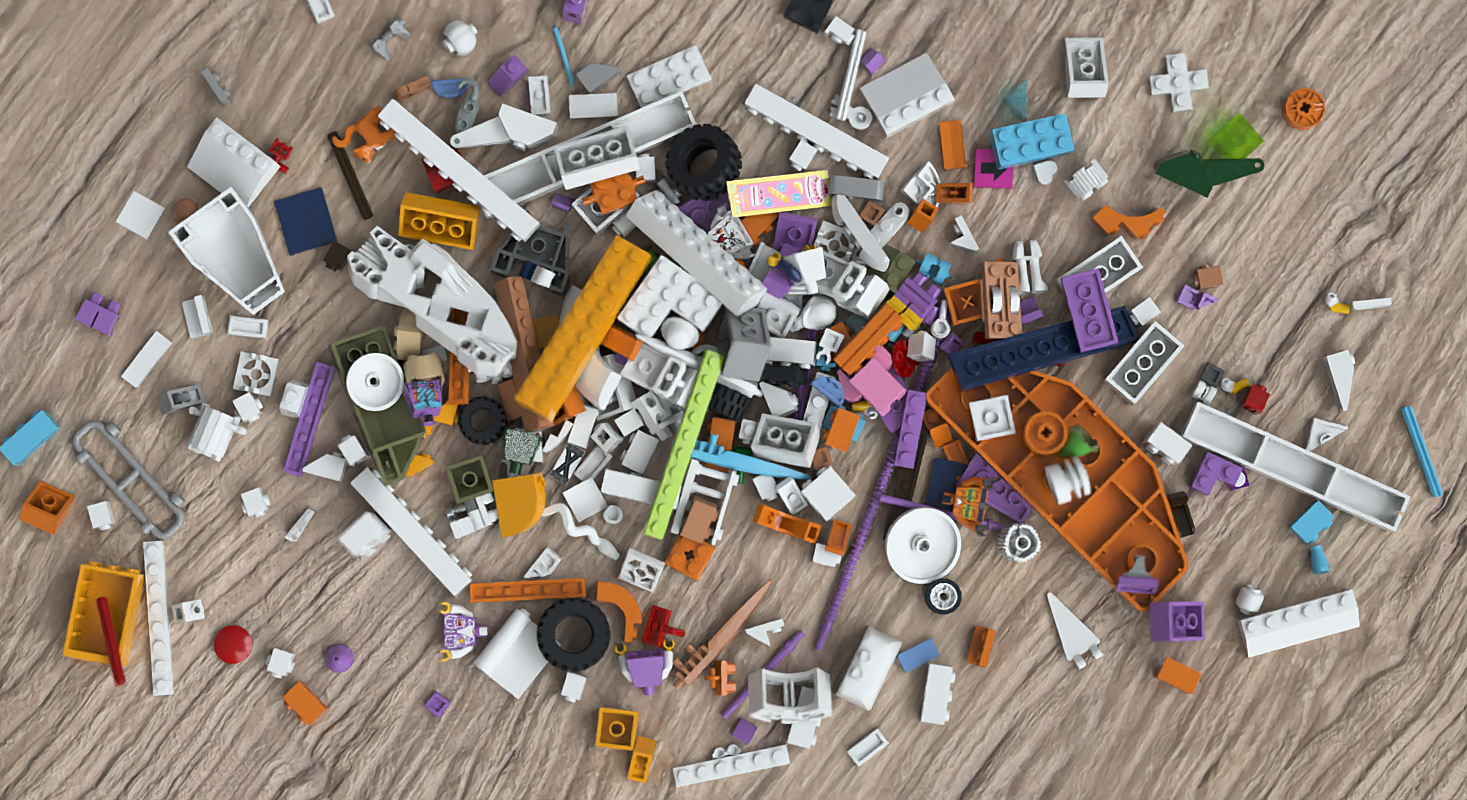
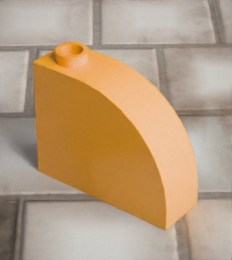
M542 472L492 480L501 536L509 537L530 530L541 518L545 507V479L542 477Z

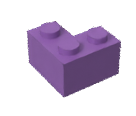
M1206 452L1189 488L1208 496L1216 480L1235 486L1243 468Z

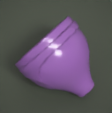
M335 644L327 649L324 660L326 666L331 671L342 673L351 668L354 662V655L349 646Z

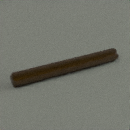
M331 132L327 135L361 216L364 220H368L373 217L372 210L345 148L337 147L332 142L333 136L341 140L338 132Z

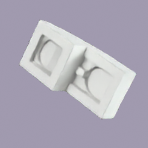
M584 404L586 411L576 416L568 442L586 448L599 409Z
M566 420L558 437L550 434L542 451L547 454L556 448L570 433L573 423Z

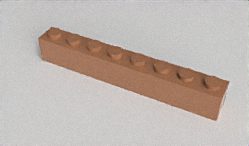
M507 277L494 283L498 306L517 340L516 357L510 359L518 394L540 356L523 277ZM520 405L525 432L542 431L554 426L553 420L549 422Z

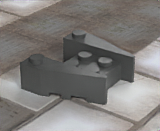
M565 224L563 233L539 226L526 242L522 239L517 241L510 235L512 233L510 232L506 240L495 252L490 267L491 274L504 278L510 277L515 261L524 263V261L528 260L555 273L550 287H545V290L564 297L570 280L569 224Z

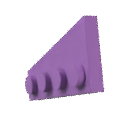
M975 452L956 485H960L962 481L971 477L996 478L995 481H990V485L996 488L988 490L986 503L1023 524L1032 507Z

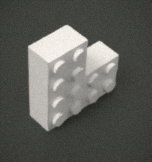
M661 255L617 319L635 333L653 338L668 315L673 311L694 325L698 330L704 332L723 304L693 276Z

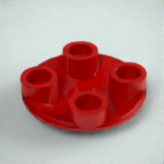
M908 339L897 341L892 349L893 367L902 378L910 377L915 367L920 363L907 357Z
M236 625L221 629L214 640L216 655L223 662L229 664H237L244 661L250 655L253 645L250 634L244 628Z

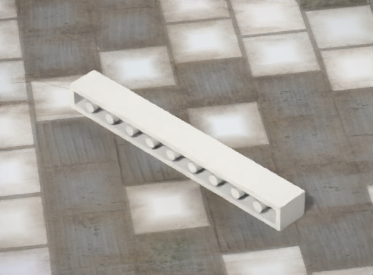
M394 99L378 115L381 120L379 123L385 129L389 130L391 128L396 132L394 136L402 143L404 140L410 144L408 148L416 155L418 153L422 154L425 157L423 161L430 167L435 165L439 169L438 173L444 179L449 177L454 182L452 185L458 191L464 190L468 193L467 198L472 203L476 204L478 202L482 205L483 208L481 210L489 217L491 215L495 216L498 219L496 223L503 229L508 227L512 231L510 235L517 241L522 239L526 242L540 226L538 221Z

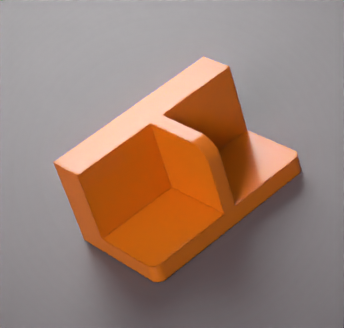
M1166 657L1160 671L1158 670L1155 678L1189 694H1193L1201 677L1200 672L1169 657Z

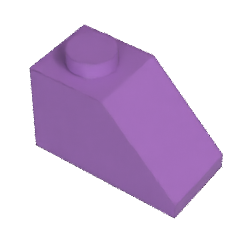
M514 54L500 66L488 81V84L501 97L529 71Z

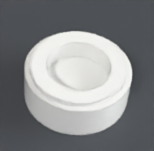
M610 505L604 510L603 516L607 523L617 524L622 520L623 512L618 506Z

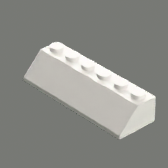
M1353 589L1237 620L1248 658L1359 627L1358 606Z

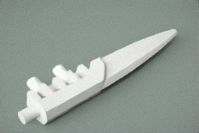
M635 334L638 339L684 362L687 366L698 371L702 357L684 349H674L666 342ZM720 369L716 382L737 390L749 398H752L753 395L760 398L763 396L762 390L757 388V382L722 377Z

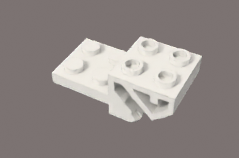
M823 251L824 259L827 261L826 277L816 281L818 291L834 298L838 306L870 320L890 290L888 284L877 275L865 276L867 269L864 266L853 261L849 263Z
M642 343L635 360L628 359L620 375L685 410L698 371L687 367L684 362Z

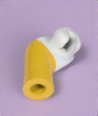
M1334 292L1327 294L1325 303L1332 312L1349 314L1350 305L1341 304Z
M1223 378L1220 386L1224 391L1236 394L1250 386L1246 378L1238 382H1233L1229 378Z
M867 401L851 403L852 412L863 411L870 419L877 418L878 412Z

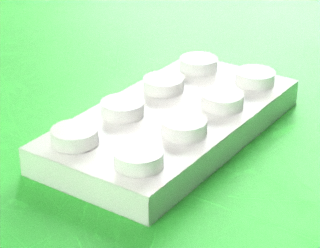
M696 45L627 75V79L641 108L680 91L685 93L712 81Z

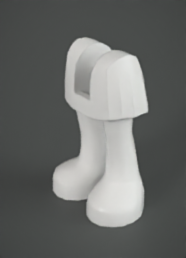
M1029 240L1030 255L1025 256L1023 242L1015 241L1012 259L1018 262L1020 295L1030 293L1026 261L1030 262L1031 293L1042 294L1048 292V286L1042 281L1040 274L1039 258L1042 257V253L1037 240Z

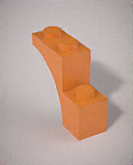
M1106 205L1091 221L1105 236L1110 233L1114 235L1121 229L1119 226L1121 224L1137 240L1139 237L1144 239L1151 232L1149 228L1153 224L1157 227L1164 220L1163 215L1166 212L1160 207L1148 215L1131 217L1119 214Z

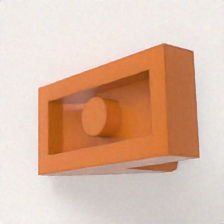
M932 409L925 411L923 422L935 449L952 442L953 438L947 422L945 423Z

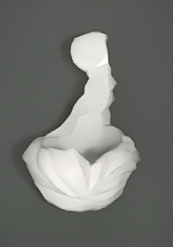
M824 294L813 295L803 308L800 316L795 319L789 332L799 331L802 328L818 331L820 329L825 330L828 326H831L837 316L834 301Z

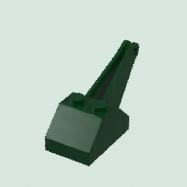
M1190 149V151L1184 150L1159 159L1154 170L1155 174L1208 198L1213 188L1212 186L1261 172L1265 164L1260 158L1203 159L1201 158V153ZM1260 163V166L1255 167V164Z

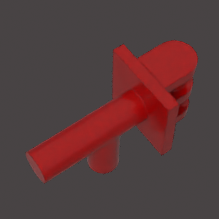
M276 138L268 151L274 154L272 160L281 166L278 170L287 174L289 167L280 163V160H289L294 147L286 146L287 143L279 142L280 139Z

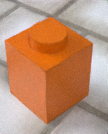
M922 198L912 211L907 224L923 233L933 221L939 208Z

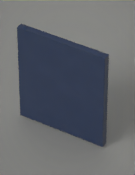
M322 187L274 201L290 256L331 244L334 241L338 242Z
M935 457L924 504L952 511L953 505L942 504L943 493L955 494L958 482L956 478L963 474L967 464Z

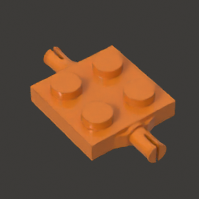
M628 173L592 182L593 195L582 198L585 206L596 202L601 209L602 215H606L632 205L637 199L635 186L646 183L643 175L632 179Z

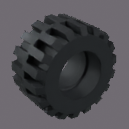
M716 382L707 409L736 422H742L751 400L745 394Z
M476 396L469 400L468 404L462 405L460 408L458 425L466 439L478 445H489V443H494L498 438L502 437L503 432H505L507 418L504 408L496 400L486 396ZM480 409L490 411L494 417L493 426L485 432L475 430L471 423L473 414Z

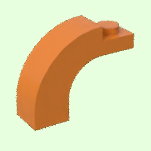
M759 503L752 522L813 544H816L822 527Z
M598 582L596 601L612 602L623 610L626 618L624 642H633V639H637V627H634V623L642 624L641 611L636 599L630 592L619 585Z

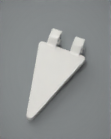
M1048 593L1047 598L1066 659L1068 661L1074 660L1078 669L1086 666L1085 661L1080 656L1090 649L1095 660L1101 657L1103 654L1097 646L1100 640L1052 593Z

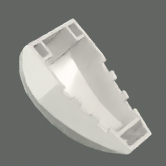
M232 187L168 232L192 265L253 315L285 292L256 217Z

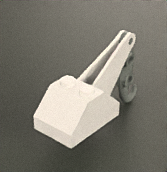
M464 79L459 82L458 89L464 84H469L472 87V92L462 103L455 121L457 133L450 140L451 145L455 149L512 143L515 149L525 152L526 149L531 151L556 138L559 130L556 122L502 104L498 117L472 127L479 109V86L472 79Z

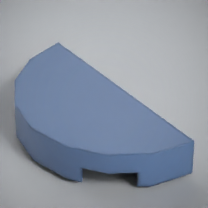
M469 78L431 81L439 96L445 99H454L464 94L469 84H464L458 89L459 82Z
M823 376L814 379L810 383L838 408L841 407L844 402L843 387L836 379Z

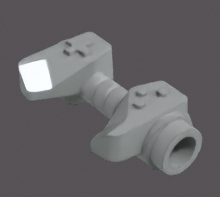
M399 16L395 19L391 18L388 23L389 29L380 39H371L369 46L378 55L381 54L385 59H389L391 54L386 43L394 34L404 39L410 37V33L405 29L407 23Z

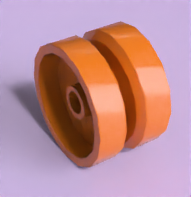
M1043 411L1033 415L1026 421L1022 437L1030 451L1038 455H1049L1058 451L1064 445L1067 439V427L1059 415ZM1046 430L1048 433L1047 437L1041 436V432Z

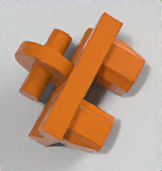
M715 660V668H710V676H704V680H710V688H715V695L727 696V693L736 691L735 682H727V674H735L736 665L724 660Z

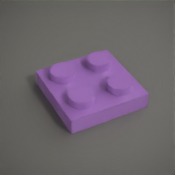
M780 212L773 248L782 249L784 244L787 243L802 251L805 245L809 247L813 245L817 218Z

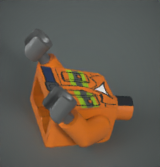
M971 477L962 481L960 485H956L955 494L943 493L942 504L953 505L952 513L955 515V519L964 527L976 532L978 536H987L983 534L982 529H989L988 525H980V523L983 524L988 490L996 488L990 485V481L996 480L994 477L988 479Z

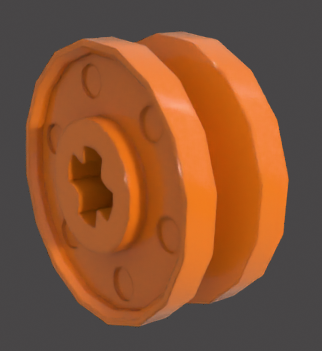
M1308 88L1298 89L1291 93L1284 102L1282 109L1283 117L1293 129L1309 130L1315 127L1324 117L1325 102L1315 90ZM1302 106H1303V108L1306 107V108H1307V111H1306V112L1301 111L1300 108H1301Z

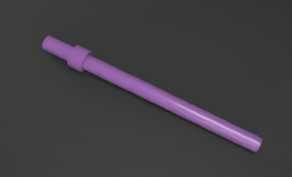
M799 630L790 640L783 644L784 647L763 669L772 671L789 652L791 653L796 648L795 645L805 634ZM748 685L721 713L725 719L749 696Z

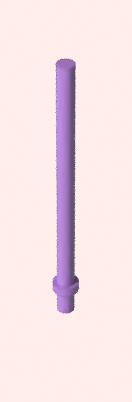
M881 494L879 498L880 502L909 509L917 507L935 508L944 512L951 519L956 520L955 515L949 510ZM989 518L988 520L983 519V524L980 523V525L989 526V529L986 530L994 529L1001 531L1003 528L1002 523L993 522V519Z

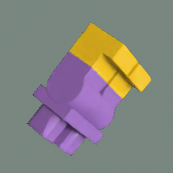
M918 272L912 278L908 277L896 294L886 302L903 318L901 322L913 331L918 328L933 306L938 302L936 298L941 292V289L934 283L927 290L924 289L922 285L928 278L921 272Z

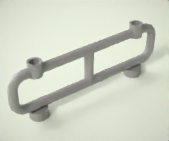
M92 420L85 423L74 434L72 440L73 447L78 452L75 456L77 460L82 464L88 463L140 520L142 525L139 527L145 534L151 533L159 539H167L172 536L184 523V513L180 508L185 503L183 497L176 491L169 496L116 438L121 433V430L114 422L110 421L104 425L100 421ZM97 428L134 468L119 484L114 482L94 460L92 455L80 444V439L90 429ZM138 475L146 481L176 514V522L166 531H159L156 525L145 516L123 491Z

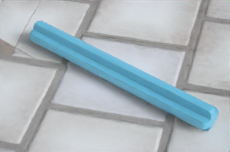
M1412 406L1403 407L1401 412L1432 497L1441 496L1443 492Z

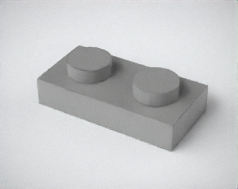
M208 68L201 71L224 106L231 103L228 98L231 94L225 86H220L218 81L221 79L215 71L211 72Z

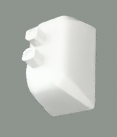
M868 626L835 695L867 711L871 710L902 645L901 641Z

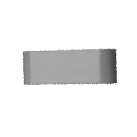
M830 175L828 195L834 196L838 194L845 195L846 198L882 202L885 182Z

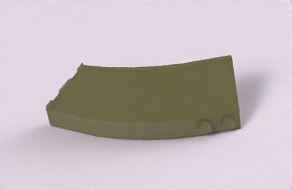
M385 325L330 343L328 348L367 449L384 486H388L404 480L427 430L421 418L411 417L403 392L397 402L391 407L380 411H370L358 406L351 399L347 391L346 378L351 365L361 356L370 353H381L391 357L398 363ZM373 377L370 379V384H375L376 379Z

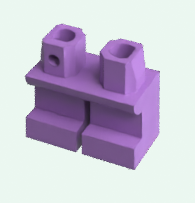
M94 292L89 300L85 299L75 320L108 336H112L115 323L120 317L118 312L121 304L110 299L105 309L100 306L105 296Z

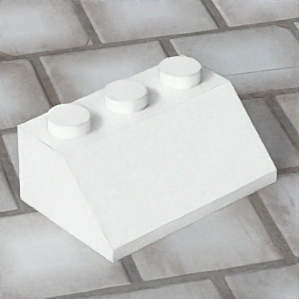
M618 353L602 357L612 370L619 375L621 374L624 365L614 361ZM621 377L604 410L592 403L594 408L599 409L597 421L634 409L631 403L636 400L631 381Z

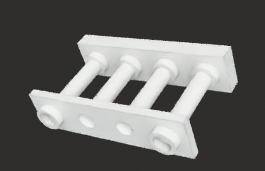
M692 458L671 532L678 534L680 529H682L685 518H683L685 511L689 512L692 501L689 500L690 493L694 494V492L721 499L724 502L717 516L719 520L716 529L710 528L711 532L709 535L713 537L712 544L715 545L717 540L721 541L724 530L720 529L732 486H737L740 475H737V470L734 469L732 475L703 467V464L699 463L700 460ZM703 474L729 482L727 492L724 493L697 485V482H694L695 476Z

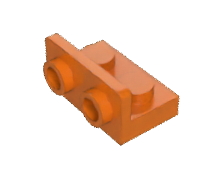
M975 626L966 660L967 663L987 667L996 630Z

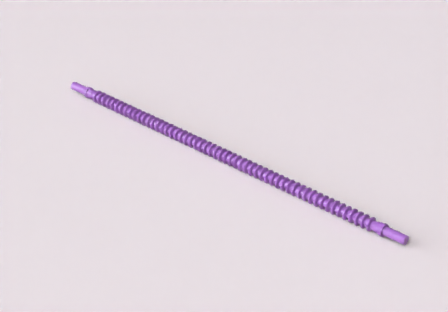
M949 309L947 310L946 315L947 323L949 322L951 317ZM936 338L934 358H937L936 353H939L938 348L941 346L940 343L943 342L942 338ZM934 360L922 363L924 367L920 368L922 372L918 373L920 377L916 378L918 382L914 384L916 387L912 390L922 391V389H925L924 384H927L926 379H929L928 374L931 373L930 369L933 368ZM900 429L896 431L898 434L894 435L896 439L892 440L894 444L890 446L892 448L891 451H888L890 455L886 456L888 460L884 461L886 465L882 466L884 470L880 472L882 475L878 477L880 481L876 482L878 486L874 487L876 491L872 492L874 496L870 497L872 501L868 503L870 505L869 508H866L868 512L864 513L866 517L862 518L864 522L860 523L862 527L858 529L860 531L859 534H856L858 538L854 539L856 543L852 544L854 548L850 549L852 553L848 555L850 558L846 560L848 562L847 565H844L846 569L842 570L844 574L840 575L842 579L838 581L840 584L836 586L838 589L834 591L836 594L832 596L833 601H830L832 605L828 607L830 610L826 612L828 615L824 617L825 622L820 627L821 633L815 646L817 650L822 651L828 633L831 634L832 623H835L836 612H839L838 607H841L840 602H843L842 597L845 596L844 592L847 591L846 586H849L848 581H851L850 576H853L852 571L855 570L854 566L857 565L856 560H859L858 555H861L860 550H863L862 545L865 544L864 540L867 539L866 535L869 534L868 529H871L870 524L874 523L872 519L875 518L874 514L877 513L876 509L879 508L878 503H881L879 501L880 495L885 492L884 488L887 487L886 483L889 482L888 477H891L890 472L894 471L892 467H895L894 461Z

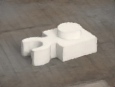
M826 328L819 343L823 350L818 352L816 360H819L821 355H826L827 360L825 364H829L831 360L830 353H837L844 335Z

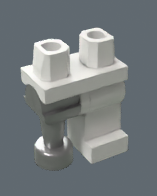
M493 493L461 502L455 506L452 504L444 506L449 520L456 518L457 513L467 512V517L450 523L455 539L463 538L491 526L493 522L499 519L497 508L488 511L486 504L495 501Z

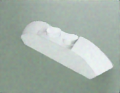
M837 194L832 196L834 219L838 226L845 225L843 227L849 236L853 234L856 238L853 242L859 250H862L859 257L868 266L885 272L889 266L890 259L845 195Z

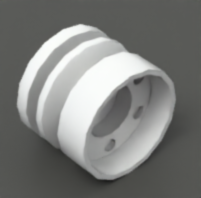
M1077 456L1071 458L1072 466L1068 459L1064 460V470L1061 469L1058 463L1045 467L1051 492L1058 505L1071 501V491H1073L1077 498L1081 497L1080 488L1085 496L1090 494L1086 470Z

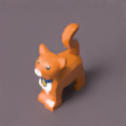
M378 105L355 124L349 125L344 131L343 140L333 136L332 142L337 147H346L351 141L352 133L357 132L365 140L366 144L355 148L353 156L368 164L372 161L373 154L381 150L388 140H396L397 138L394 136L396 132L392 129L385 132H380L378 129L379 122L381 121L378 115L382 111Z

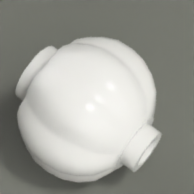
M456 20L445 27L442 43L450 54L455 53L458 56H465L474 50L476 46L475 34L478 32L473 24L468 25L463 21Z

